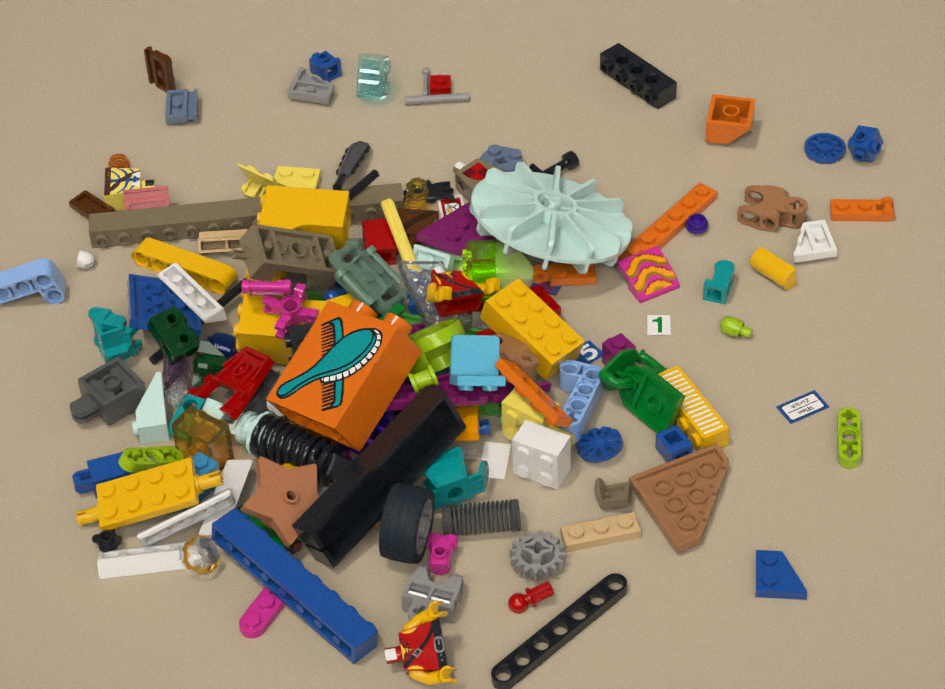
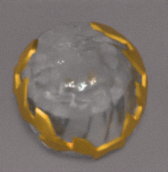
M195 535L189 538L179 550V559L182 566L192 575L199 576L211 573L219 565L220 554L211 539L206 536Z

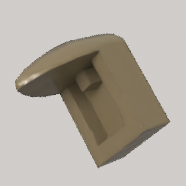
M601 478L596 479L594 492L601 509L607 510L630 506L633 491L630 482L605 485Z

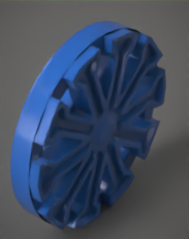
M830 133L814 134L807 138L804 144V152L808 159L814 160L815 163L833 164L836 161H840L844 157L846 150L844 141Z
M604 426L601 429L593 428L588 430V433L582 434L577 442L579 456L585 461L594 463L612 459L623 448V440L619 431Z

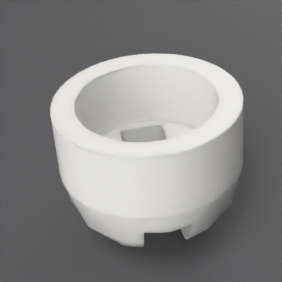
M80 250L77 258V268H91L94 264V256L88 251Z

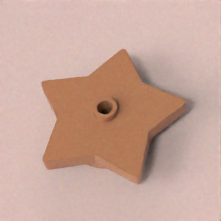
M259 457L256 461L257 490L240 510L243 513L259 518L267 527L274 530L284 546L289 548L298 537L292 525L320 497L317 493V465L309 464L287 469L264 457Z

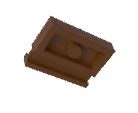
M151 46L144 49L149 83H155L157 88L166 93L167 90H176L171 58L158 50L153 51Z

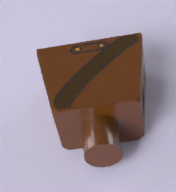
M396 208L412 250L414 244L428 245L417 241L416 235L419 231L439 220V211Z

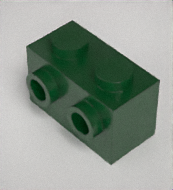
M175 305L151 317L147 324V328L171 366L196 353L200 346L198 335L195 331L190 330L186 324L187 319L184 313L178 311Z

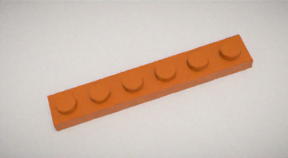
M698 183L632 241L627 249L618 256V261L655 246L661 249L686 227V221L690 215L700 214L717 199L718 191Z

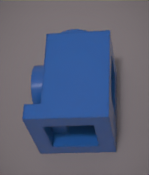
M327 51L322 53L316 52L309 59L310 72L313 75H318L322 80L330 82L342 76L340 58L333 57Z
M677 425L656 434L655 448L667 462L693 453V444Z

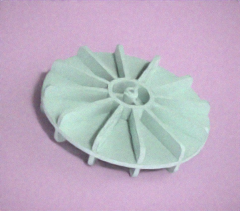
M517 162L515 171L502 172L497 168H491L487 171L485 179L480 181L473 189L469 210L478 221L476 228L480 236L492 235L505 243L503 254L506 256H510L516 251H521L541 258V270L547 269L549 261L572 264L579 274L587 273L589 264L603 263L611 267L616 264L618 256L627 249L630 243L633 222L622 213L624 207L622 199L606 198L596 192L597 180L593 178L580 184L560 177L561 166L556 165L553 175L532 172L525 162Z

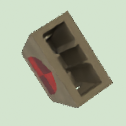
M475 159L467 165L461 161L457 162L453 167L456 189L470 202L473 189L480 181L485 179L489 169L497 168L502 172L505 171L481 159Z

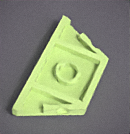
M493 242L479 263L467 258L464 261L455 260L452 271H462L471 280H486L489 278H499L500 280L533 279L534 274L533 266L521 251H516L510 256L503 254L505 245L503 242Z

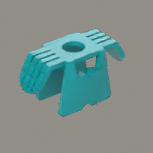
M455 447L443 452L424 472L428 479L424 480L423 484L434 493L435 510L442 508V505L445 504L451 506V504L455 505L456 503L470 500L474 495L486 491L489 479L488 462L482 460L478 473L468 476L461 447Z

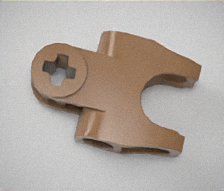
M751 185L745 189L744 200L750 205H742L737 211V220L740 223L758 230L775 231L778 229V226L799 229L804 222H807L805 214L808 203L800 197H789L788 192L780 187ZM750 193H758L761 198H754ZM743 213L753 214L755 217L746 218Z
M503 333L493 334L492 336H498L502 341L499 348V359L502 358L515 362L535 382L536 377L534 374L539 364V358L531 354L529 347L520 340Z

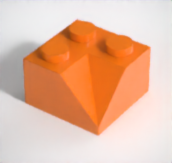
M712 94L706 121L705 142L728 144L746 132L751 133L756 99Z

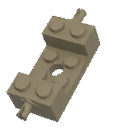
M252 224L239 240L242 250L232 249L230 254L232 256L231 259L243 260L246 263L250 279L271 281L279 271L306 274L309 287L329 289L336 282L333 275L338 270L328 259L329 254L336 250L332 235Z

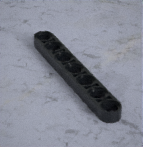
M619 573L607 575L496 664L491 671V682L494 688L511 689L621 600L627 593L626 578ZM611 583H619L623 587L619 590H612L608 586ZM599 597L602 598L604 602L602 604L596 605L591 603L590 600L592 598ZM576 612H582L586 617L578 620L574 619L572 615ZM557 627H564L567 632L559 635L554 633L553 630ZM538 642H545L549 645L545 650H538L534 647ZM524 657L529 659L530 662L526 665H519L515 661L518 658ZM500 673H507L511 676L506 681H500L496 678Z

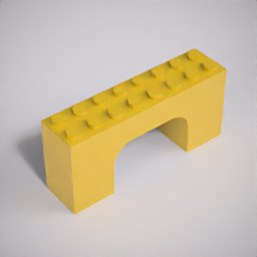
M267 185L266 193L261 195L260 205L262 212L257 214L258 225L332 235L336 250H340L345 246L351 226L349 191ZM246 268L245 278L250 279ZM279 271L271 281L265 282L286 279L287 272ZM242 294L243 304L238 306L239 323L234 325V337H237L236 351H240L248 346L269 356L274 361V364L288 365V358L292 357L291 348H286L285 340L276 337L275 334L278 330L274 328L281 315L263 312L265 305L262 304V300L265 295ZM270 295L278 300L285 297V295ZM305 300L301 307L319 310V316L328 301Z

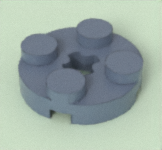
M496 144L489 146L488 150L480 157L481 160L505 172L515 171L517 162H523L522 152L519 149L500 147Z

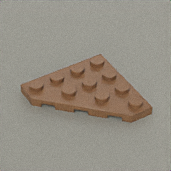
M717 443L629 477L633 491L677 554L700 545L728 470L729 459Z

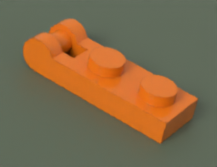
M888 196L883 197L881 200L830 199L831 221H892L895 218L894 202Z

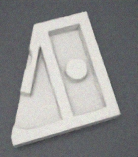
M826 221L804 222L797 240L796 250L793 254V262L837 257V248Z

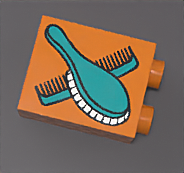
M328 300L266 400L292 423L360 452L416 363L422 350L408 337L413 328L401 317L393 313H387L383 320L377 319L378 314L372 308L358 300H352L348 307Z

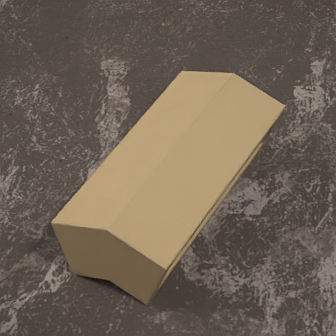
M248 229L199 232V253L231 252L232 249L242 250L239 240Z

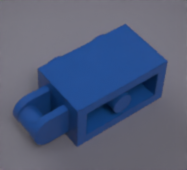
M120 452L88 460V469L75 472L72 475V479L77 493L83 494L94 491L95 498H97V484L135 473L127 472L120 467L118 460L123 453Z

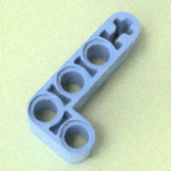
M46 258L1 271L0 304L39 292L46 302L59 304L63 302L65 297V278L54 262Z
M565 360L559 366V387L561 390L571 393L563 411L574 421L569 428L561 426L559 428L574 434L575 440L573 444L580 440L603 393V386L598 377L602 368L575 360Z

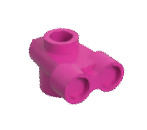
M430 533L428 535L426 546L430 550L429 567L434 574L445 575L450 571L451 556L457 550L458 537L456 535L447 534L441 536L438 533Z

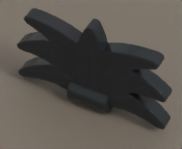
M427 180L425 184L407 183L406 188L408 189L403 191L405 196L403 200L404 202L422 201V203H435V200L442 199L454 200V195L450 194L454 193V189L449 187L450 181L434 184L430 180Z

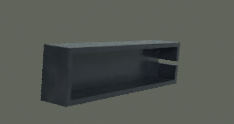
M426 385L292 525L300 539L306 543L305 546L316 561L335 568L382 518L384 505L393 485L396 483L413 485L465 430V423L445 391Z

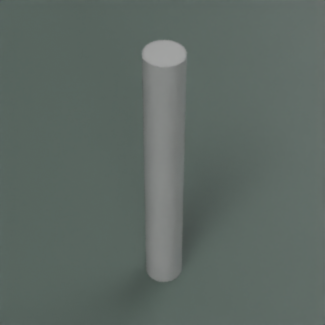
M468 93L405 97V105L469 101Z

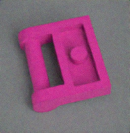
M291 279L274 280V282L242 280V294L292 295L294 291Z

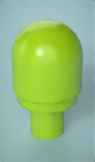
M726 316L720 322V329L724 334L734 338H739L740 335L750 338L753 329L745 327L744 322L738 318Z

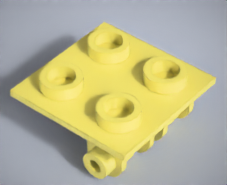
M239 163L237 164L248 179L247 184H243L241 187L243 195L250 198L261 197L262 194L266 193L267 185L278 186L275 183L276 179L270 174L264 173L263 175L250 165L245 167Z

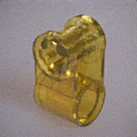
M419 177L411 179L407 185L406 200L403 208L428 210L429 190L427 183ZM417 188L423 189L419 194L413 193Z

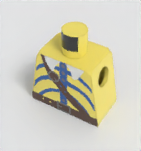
M105 168V203L113 207L115 211L125 209L123 190L155 187V180H142L141 170Z

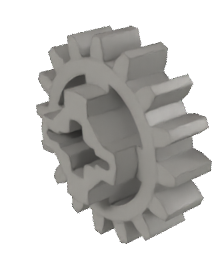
M541 530L537 532V535H533L531 531H528V537L519 535V542H512V549H510L511 567H515L516 574L523 572L524 579L533 576L534 581H537L538 577L542 576L546 581L549 574L555 577L557 576V570H563V563L566 562L565 545L560 544L559 537L552 539L551 532L545 536L542 535Z

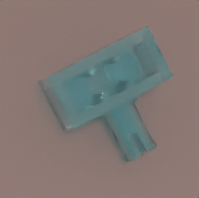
M367 53L359 55L356 97L381 100L385 98V95H388L389 82L386 81L387 74L391 70V61H388L387 55Z

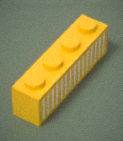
M679 365L658 373L686 396L675 421L680 430L684 431L689 437L693 447L701 450L716 443L720 448L729 444L730 428Z

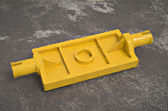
M189 457L96 485L97 505L76 511V515H79L76 516L80 527L99 521L100 528L104 531L199 504L198 496L203 493V490L224 485V481H222L224 480L223 474L219 469L215 472L199 476L196 474L194 461Z

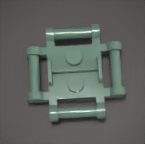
M351 238L343 248L334 250L329 254V262L338 270L333 275L334 279L355 300L366 304L370 308L374 307L381 315L388 312L398 302H406L409 299V291L397 286L405 277L401 273L397 274L376 252L377 249L373 245L363 251L360 248L359 240ZM350 254L354 259L346 263L344 257ZM389 293L392 298L384 301L383 298Z

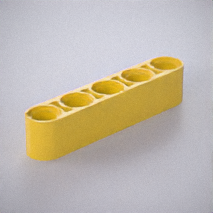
M149 237L145 238L131 254L133 261L137 265L160 273L176 262L203 289L220 295L225 294L238 278L236 270L227 264Z

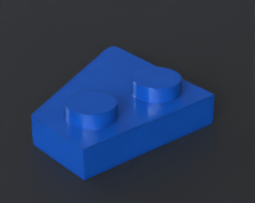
M756 550L755 597L806 600L807 590L782 551Z

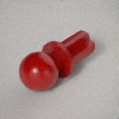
M549 581L532 589L527 587L525 588V595L515 593L510 596L508 607L513 613H523L527 610L529 604L537 607L538 602L553 596L554 589Z

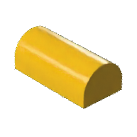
M763 247L754 252L750 259V266L786 290L796 285V268Z

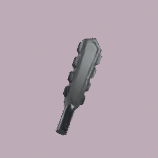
M360 140L346 148L342 162L339 163V168L336 170L338 178L333 185V190L340 191L345 181L352 174L356 173V168L361 165V161L365 159L366 153H369L371 149L369 143Z

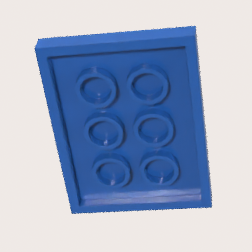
M129 274L127 281L129 328L149 330L147 324L151 317L175 305L178 311L184 313L187 319L186 324L190 330L195 331L200 338L202 331L201 319L159 278Z

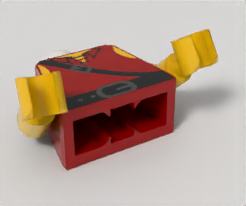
M436 267L431 272L432 279L427 286L426 300L428 303L434 304L441 317L478 311L484 294H491L494 291L501 290L500 279L489 278L486 279V282L478 284L460 270L445 272L442 267Z
M444 601L431 602L429 608L416 614L403 626L402 632L398 633L400 646L384 648L387 664L403 662L405 674H409L411 679L426 685L445 682L457 683V679L450 678V673L454 670L457 671V668L447 665L440 619H436V617H446L448 614L447 611L439 612L438 610L439 605L443 604Z

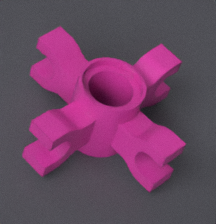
M297 283L293 294L285 296L281 300L267 294L262 300V304L265 305L263 312L281 315L274 326L278 330L275 334L277 338L285 340L284 334L288 333L289 326L299 325L301 322L307 324L316 321L319 310L301 307L307 298V293H304L306 285Z

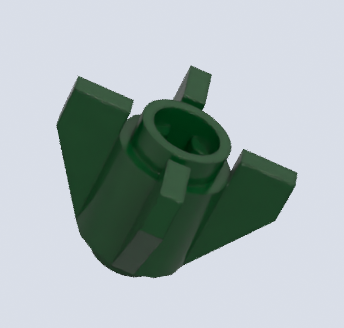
M200 340L199 342L200 346L197 352H202L203 354H196L195 360L193 359L192 362L194 365L193 373H198L199 376H192L190 387L199 388L205 383L203 378L209 374L216 375L224 369L222 364L226 362V356L209 341Z

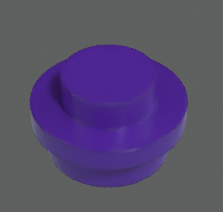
M692 214L686 221V229L694 234L704 233L708 229V221L702 214Z

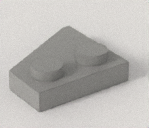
M300 67L287 94L289 99L329 104L335 91L332 83L322 80L316 74L311 76L306 73L305 68Z

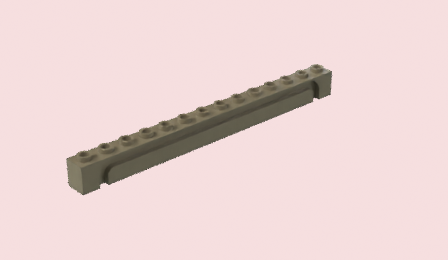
M401 183L367 186L350 201L351 222L386 218L381 202L388 198L394 202L396 208H404ZM351 188L341 189L340 191H348ZM261 197L89 214V235L92 249L140 244L147 237L163 242L199 238V232L249 229L252 224H257V214L262 212L260 205Z

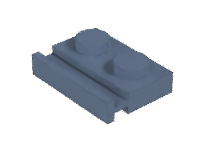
M188 89L167 90L166 124L188 123V120L197 122L198 89H194V91H188Z

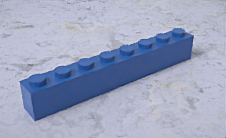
M234 508L212 523V540L349 661L355 664L377 647L378 630L375 625L370 621L367 622L353 606L345 603L336 591L330 590L317 575L309 572L300 560L294 559L281 544L273 541L268 533L258 528L246 514H242L238 509Z

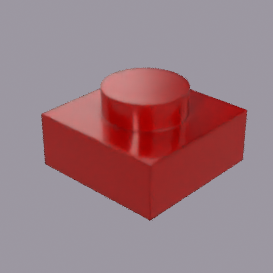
M430 75V95L451 94V75Z

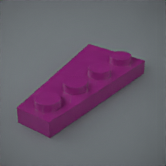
M450 373L436 376L439 385L430 386L445 391L454 406L487 404L488 396L480 386H474L473 391L459 390V386L450 384ZM411 382L402 383L386 409L387 411L403 410L417 396Z

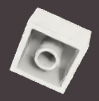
M525 420L512 439L513 474L558 490L571 470V436Z

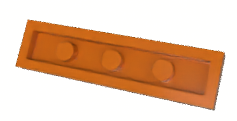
M502 358L497 361L495 367L501 372L500 376H506V381L516 387L515 391L520 396L527 398L530 401L529 405L534 410L546 416L544 420L549 425L555 428L557 426L569 428L574 420L515 362Z

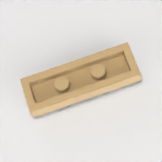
M631 512L561 526L560 534L566 552L641 538V529L635 513Z

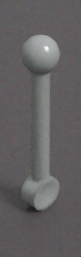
M426 67L422 70L424 75L423 95H428V75L430 74V69Z

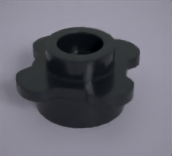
M115 529L104 530L100 534L93 535L92 541L98 544L101 552H108L118 548L122 543V537L116 535Z

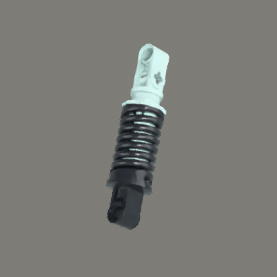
M207 397L198 418L199 421L234 434L235 440L240 444H246L248 454L252 456L264 457L281 466L285 463L298 467L316 464L317 483L320 486L327 487L332 484L354 461L345 458V445L337 441L331 442L328 438H323L319 434H314L303 427L291 424L287 420L284 421L269 411L260 415L253 411H247L245 414L241 413L232 424V419L226 417L219 410L224 404Z

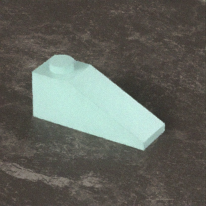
M156 372L135 410L136 421H132L134 436L139 435L140 445L170 441L161 372Z

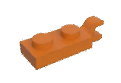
M566 263L548 264V269L541 270L540 264L533 266V282L537 284L550 282V286L596 284L597 281L594 264H589L588 271L585 274H579L572 264Z

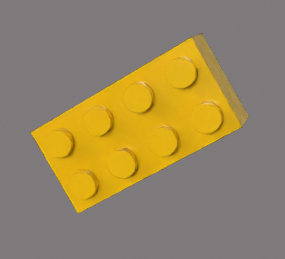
M519 278L487 299L480 318L495 333H503L516 338L529 347L531 354L539 358V364L535 371L544 380H548L559 372V366L565 360L577 359L585 343L582 337Z

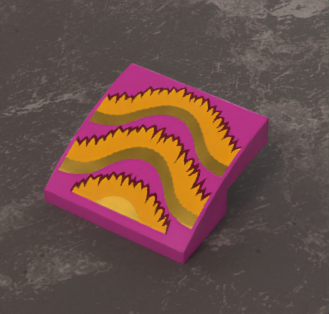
M658 246L617 261V268L629 282L628 289L639 303L680 288V283L671 265Z

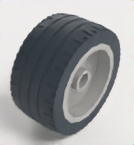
M396 483L393 485L387 496L380 523L379 552L381 557L410 564H419L427 549V538L432 531L435 498L432 490L409 484Z

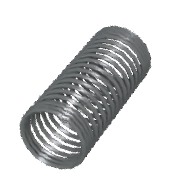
M517 498L510 499V501L506 499L505 503L503 500L501 502L497 500L495 505V502L492 500L491 503L487 501V506L486 502L483 501L482 505L481 502H478V507L477 503L474 502L473 506L472 503H469V509L467 503L464 504V507L461 503L460 510L457 503L455 508L451 504V509L449 505H442L444 536L454 534V526L455 534L458 536V521L460 535H463V524L465 535H467V519L469 534L471 535V515L474 534H477L476 518L478 533L481 534L480 513L483 533H486L485 516L487 532L490 533L489 512L492 532H495L494 514L496 530L499 532L498 510L501 532L504 531L503 512L506 532H508L507 508L510 531H520L519 501Z

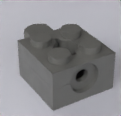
M119 357L112 359L78 378L81 397L70 403L72 419L77 423L83 424L98 415L109 426L137 409L146 392L145 382Z

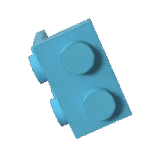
M453 335L451 337L450 384L457 385L459 390L473 391L474 386H483V391H497V386H505L506 376H500L499 370L495 367L499 360V337L492 335Z

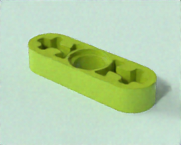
M851 407L842 408L838 412L837 417L838 463L847 469L856 468L860 464L861 459L860 413ZM846 418L850 419L851 425H847ZM852 435L855 437V440L848 441L843 436ZM847 450H851L852 458L847 456Z
M173 446L126 448L120 456L118 463L125 471L138 473L182 460L184 455L178 448Z

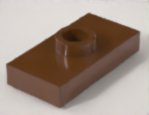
M86 190L69 201L70 207L87 219H89V214L115 212L113 207Z

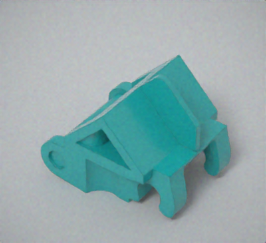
M99 307L91 308L88 311V316L92 320L95 333L94 344L99 348L105 363L116 357H119L121 360L128 359L130 356H135L142 349V340H136V343L133 345L131 339L139 329L125 327L127 321L124 316L116 315L110 309Z

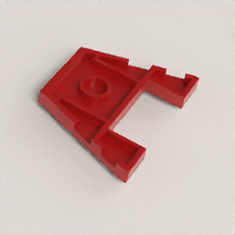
M246 346L222 364L224 369L216 375H207L203 378L204 384L197 389L194 386L191 387L187 394L207 399L218 386L233 392L234 394L219 410L226 417L236 421L274 365V361L269 356Z

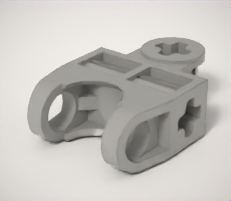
M420 565L410 577L401 595L402 611L408 612V618L411 620L416 614L429 608L431 602L444 601L443 604L439 605L438 610L439 612L447 611L448 614L446 617H436V619L452 624L461 603L463 576L455 574L453 578L450 577L446 582L434 583L429 579L430 567Z

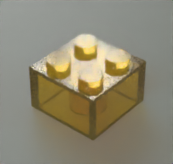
M189 406L171 424L175 447L183 453L184 459L193 458L198 452H201L217 461L221 471L224 469L227 460L234 459L230 428L225 421L218 420L203 410Z

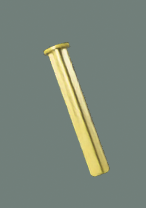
M388 198L381 202V207L408 275L413 274L418 279H423L425 274L419 268L395 204Z

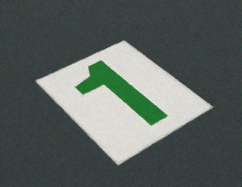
M647 315V335H671V316Z

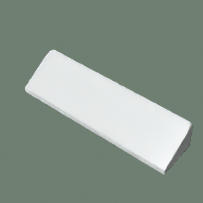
M176 262L157 274L158 278L204 323L228 319L224 308Z
M253 460L226 461L222 472L224 485L217 486L214 495L229 488L236 503L205 518L198 535H203L210 539L205 537L198 538L215 543L212 540V523L236 508Z
M229 488L200 501L198 505L188 507L137 532V537L143 547L151 546L234 505L236 502Z
M197 540L187 549V552H190L187 561L191 567L202 566L201 541ZM188 542L99 552L97 558L99 578L106 579L187 569L186 565L182 563L184 560L182 549Z

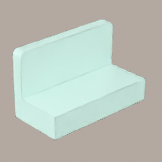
M414 244L413 253L420 270L429 273L436 267H442L445 272L452 271L454 260H465L464 257L433 246Z

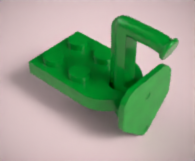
M634 348L620 351L598 374L603 388L608 392L618 389L625 407L657 434L672 428L686 397L658 374L667 369L647 354L644 349L639 354ZM635 362H641V363H643V364L634 365Z

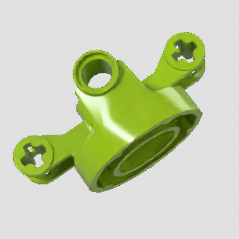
M453 318L434 324L408 336L422 350V353L406 377V380L411 382L416 395L426 385L438 386L439 382L434 372L450 366L451 337L453 335H467L460 318Z

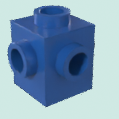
M858 125L853 136L850 137L847 146L853 159L873 162L877 154L880 153L884 142L878 128Z

